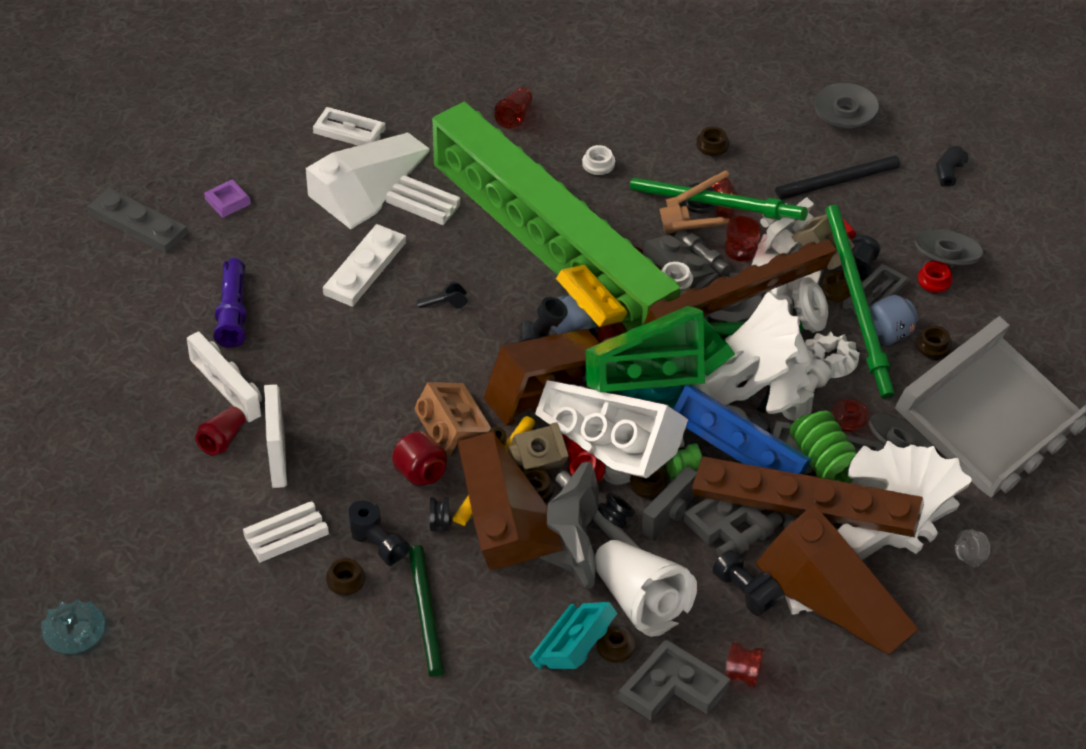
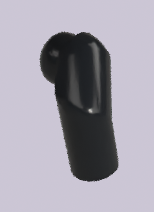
M949 147L936 162V170L941 186H954L956 184V177L953 168L955 166L963 167L962 161L968 162V153L962 147Z

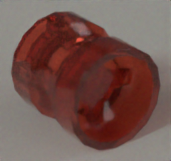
M738 216L729 220L726 225V255L738 262L754 259L758 249L757 241L760 238V225L755 219L748 216Z

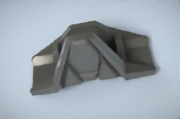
M590 462L581 463L562 491L548 503L547 526L560 535L563 551L539 557L572 572L585 589H591L595 585L596 574L595 556L587 536V526L598 510L599 486L592 463Z

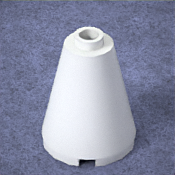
M611 540L600 546L595 555L596 572L635 628L645 635L652 637L664 634L679 624L671 621L672 619L679 616L683 610L688 614L692 608L697 594V581L686 567L619 540Z

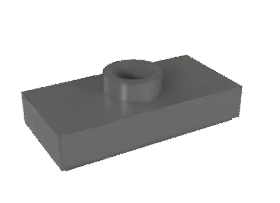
M689 467L684 468L643 511L642 535L653 541L672 520L679 521L683 517L688 503L695 497L692 486L697 474L696 471Z

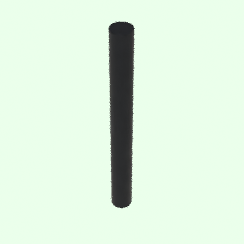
M894 155L778 186L775 188V192L779 199H784L900 167V161Z

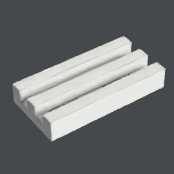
M329 107L325 108L313 126L314 134L358 146L378 141L380 134L386 130L384 122ZM328 118H329V119H332V120H336V121L343 122V124H340V123H337V122H333V121H329ZM355 126L372 130V132L355 128Z
M403 175L400 178V184L396 183L393 186V192L388 191L386 194V203L444 225L460 206V197Z
M312 501L243 529L244 537L259 563L329 534L327 524L322 522V516L319 511L316 512ZM311 525H315V526L310 527V528H308V529H305V530H303V531H301V532H298V533H296V534H293L294 532H297V531H299V530H302V529H304V528H307V527H309V526H311ZM277 539H281V540H278V541H276V542H274V543H271V544H269V545H266V546L260 548V546H262V545H265V544L270 543V542H272V541H275V540H277Z

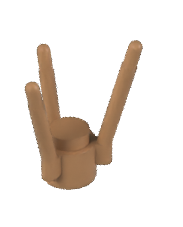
M725 170L677 197L666 199L667 207L659 209L665 235L676 233L679 230L730 224L731 220L729 218L724 219L723 217L690 220L687 206H679L683 201L728 177L729 172Z

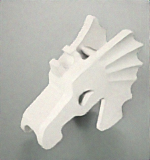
M771 293L765 294L749 320L732 336L729 335L725 339L735 355L710 375H705V384H693V386L723 405H728L736 400H746L763 387L770 385V394L766 407L769 414L783 412L801 401V397L798 394L799 389L802 386L811 384L807 372L812 369L811 363L814 356L812 351L807 350L801 336L798 316L790 315V305L787 299L777 300ZM748 380L744 387L738 388L741 382Z
M887 441L884 448L880 451H873L867 446H863L850 463L848 475L854 479L851 484L923 497L924 507L914 538L862 527H852L848 523L843 524L837 531L861 560L885 545H892L897 548L905 547L917 554L923 546V543L917 537L924 536L929 542L936 538L938 532L932 523L958 509L960 504L954 496L966 489L972 479L962 472L958 458L944 459L938 455L934 446L926 448L910 445L900 448L893 445L890 441Z

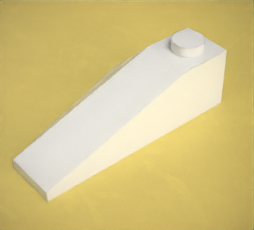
M404 133L333 152L306 168L308 196L349 229H353L378 213L382 208L383 202L386 200L388 191L393 192V186L396 183L400 184V178L403 175H410L429 153L430 149L411 134Z
M549 380L546 381L535 413L548 424L558 422L562 434L569 437L613 470L643 478H648L677 454L688 422L687 418L664 404L598 392Z

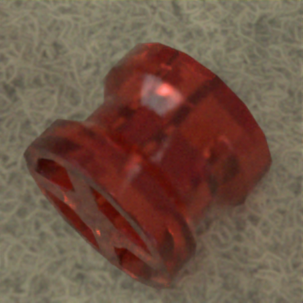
M732 642L725 676L729 677L731 682L738 679L745 681L747 686L756 688L762 667L764 649L754 648L753 650H747L741 644Z

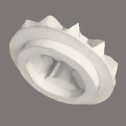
M800 278L793 284L794 292L791 294L794 300L793 308L796 309L798 319L801 320L805 330H810L812 333L821 331L825 328L828 318L826 297L821 287L812 278Z
M831 331L827 336L816 333L813 339L806 340V348L812 351L814 356L812 359H819L825 362L831 369V378L846 376L857 367L860 353L856 350V342H848L845 334L836 337L833 336ZM837 349V354L833 353L824 359L825 352L829 353L831 350Z

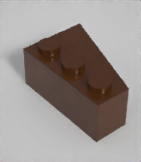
M587 329L501 345L483 399L502 422L508 426L515 422L513 418L515 415L529 408L536 412L547 380L583 386L581 377L586 374L585 350L600 343Z

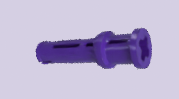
M230 258L229 263L225 261L223 264L221 303L215 310V319L218 325L215 327L213 334L216 343L222 347L240 346L244 342L246 335L243 323L247 318V312L242 304L245 264L238 258Z

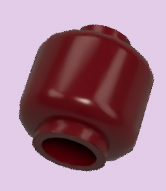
M416 431L398 440L393 450L392 463L394 468L415 486H425L437 482L443 476L446 470L447 454L445 449L426 432Z

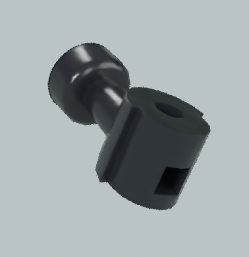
M555 297L544 298L537 309L539 318L535 322L524 320L521 323L519 342L550 336L551 327L560 325L567 316L568 310L566 305Z
M361 500L354 502L349 507L350 531L354 540L363 542L369 539L379 547V557L388 566H392L407 555L410 544L401 535H390L381 525L380 508L377 504L374 506L369 501Z
M726 551L715 562L713 574L725 583L733 581L743 591L746 607L752 614L760 616L783 599V591L772 578V575L762 572L756 577L743 569L744 561L735 551Z

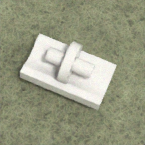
M806 197L796 205L808 209L805 221L784 217L781 220L766 218L762 214L761 225L763 227H770L767 229V237L758 244V247L764 253L773 247L780 254L786 253L790 255L800 243L799 241L794 242L791 237L793 236L791 231L797 232L814 218L809 213L814 203Z

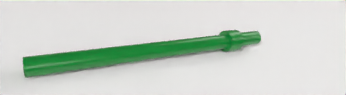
M635 177L630 181V189L633 191L671 198L677 197L692 188ZM703 190L687 199L688 201L761 213L766 218L781 220L784 217L805 221L808 215L806 207L786 204L784 200L776 198L761 200Z
M831 205L825 210L869 357L866 358L869 372L875 376L881 398L891 397L895 395L888 372L891 368L888 356L882 352L840 208L838 205Z

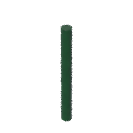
M413 545L409 548V557L428 675L430 677L440 676L444 674L424 548L421 545Z

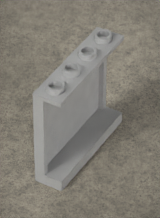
M1000 316L906 387L895 406V409L947 459L958 458L962 472L970 476L971 482L989 497H992L1000 490L1004 493L1009 492L1020 481L1021 477L1019 474L1025 470L1028 474L1032 473L1045 459L1042 456L1044 453L1049 451L1052 455L1055 454L1068 440L1065 437L1071 432L1076 436L1086 427V405L1079 409L1003 339L1010 325Z

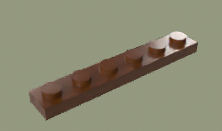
M830 239L818 244L810 242L802 246L795 253L790 255L786 253L779 254L772 258L769 263L759 267L756 264L748 266L740 274L731 278L722 276L713 281L710 286L700 290L698 288H691L677 299L669 302L664 299L653 304L649 308L644 324L686 306L703 310V316L709 315L827 268L836 249Z
M702 456L692 486L694 496L799 516L814 504L830 522L848 523L851 526L914 538L924 507V500L921 496Z

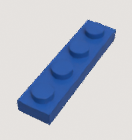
M685 385L673 409L688 419L685 428L743 464L804 475L812 461L811 458L693 385Z

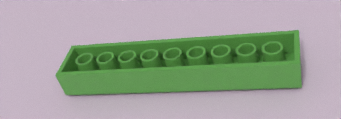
M464 101L432 118L434 165L557 275L562 269L585 265L628 312L622 322L613 324L622 333L642 326L649 313V308L656 302L664 299L669 302L680 297L681 287L675 279L668 277L650 258L645 257L634 248L628 239L623 238L612 229L606 220L601 219L591 211L584 201L577 199L567 190L563 183L556 181L546 172L542 165L534 162L525 154L521 147L513 144L504 136L500 129L495 128L484 119L479 111H475Z

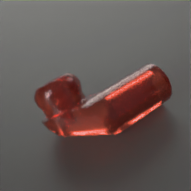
M724 178L711 186L715 192L738 195L728 178ZM718 206L716 216L731 219L735 209Z

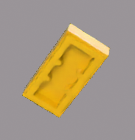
M585 265L562 269L556 277L558 282L576 300L578 306L585 310L599 327L622 322L627 315L626 309Z

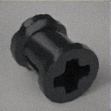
M858 235L852 239L854 244L852 252L860 279L865 280L871 274L873 269L872 261L879 256L881 249L879 243L874 238L867 235Z

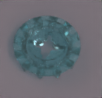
M78 598L69 604L60 601L59 607L55 610L47 609V617L41 621L42 637L47 646L54 651L64 654L83 652L93 647L104 633L105 621L102 610H98L92 601L82 603ZM74 616H77L79 623L75 624L74 629L69 634L66 625L70 624Z

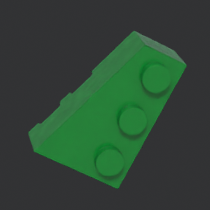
M686 306L586 349L587 386L598 392L705 384L703 310Z

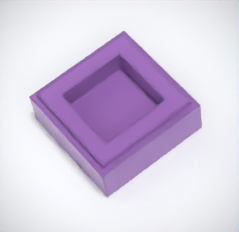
M233 179L204 193L205 200L222 218L251 204L250 197Z

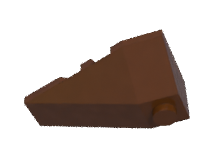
M492 431L457 441L481 551L489 570L504 568L563 551L560 535L547 526L548 506L495 433Z
M814 504L788 525L756 562V565L762 572L772 575V578L781 587L783 595L800 602L812 609L814 613L836 623L850 634L887 655L894 652L918 631V628Z

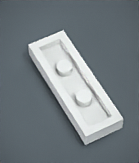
M376 224L323 286V295L353 307L405 245L406 235Z
M199 331L187 337L191 362L233 406L243 411L248 422L260 417L259 402L262 401V396L256 385L252 382L248 383L241 376L236 364L232 361L228 362L222 356L215 342H209Z

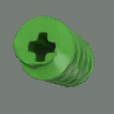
M825 410L814 414H806L792 423L789 433L801 452L812 459L810 466L815 470L818 478L851 483L854 480L849 477L848 471L851 461L857 454L855 452L856 449L851 442H848L849 439L846 433L842 432L841 426L835 421L831 412Z

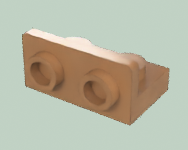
M427 382L420 398L417 400L415 406L417 416L429 436L445 449L447 457L451 456L458 443L457 441L488 433L491 429L464 383Z

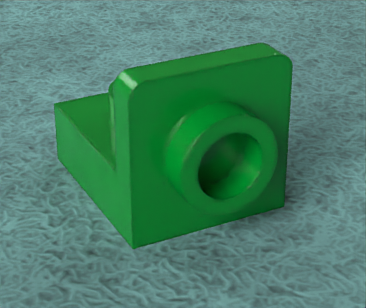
M703 316L705 375L708 376L734 356L735 353Z

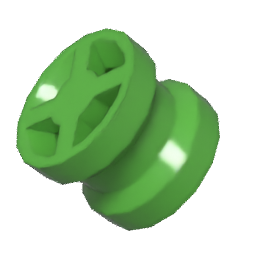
M696 443L688 444L685 449L678 450L677 454L666 462V469L671 482L686 467L696 472L698 471L702 454Z

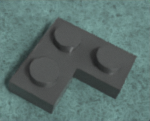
M665 639L619 690L618 700L649 720L655 717L674 694L705 714H708L730 689L731 679Z

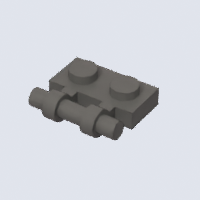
M685 230L677 231L675 237L665 235L647 240L642 250V253L661 268L669 262L686 264L693 275L690 289L695 288L708 275L717 272L721 276H726L731 270V266L724 261L723 255L716 250L708 249L703 245V240L695 233L689 234Z
M706 498L684 512L683 522L707 545L719 538L725 543L716 549V553L720 557L729 550H733L741 556L748 551V546L758 539L763 541L773 535L774 529L780 526L783 520L779 513L775 511L765 516L760 512L764 510L762 508ZM743 522L750 525L749 528L741 533L735 529Z

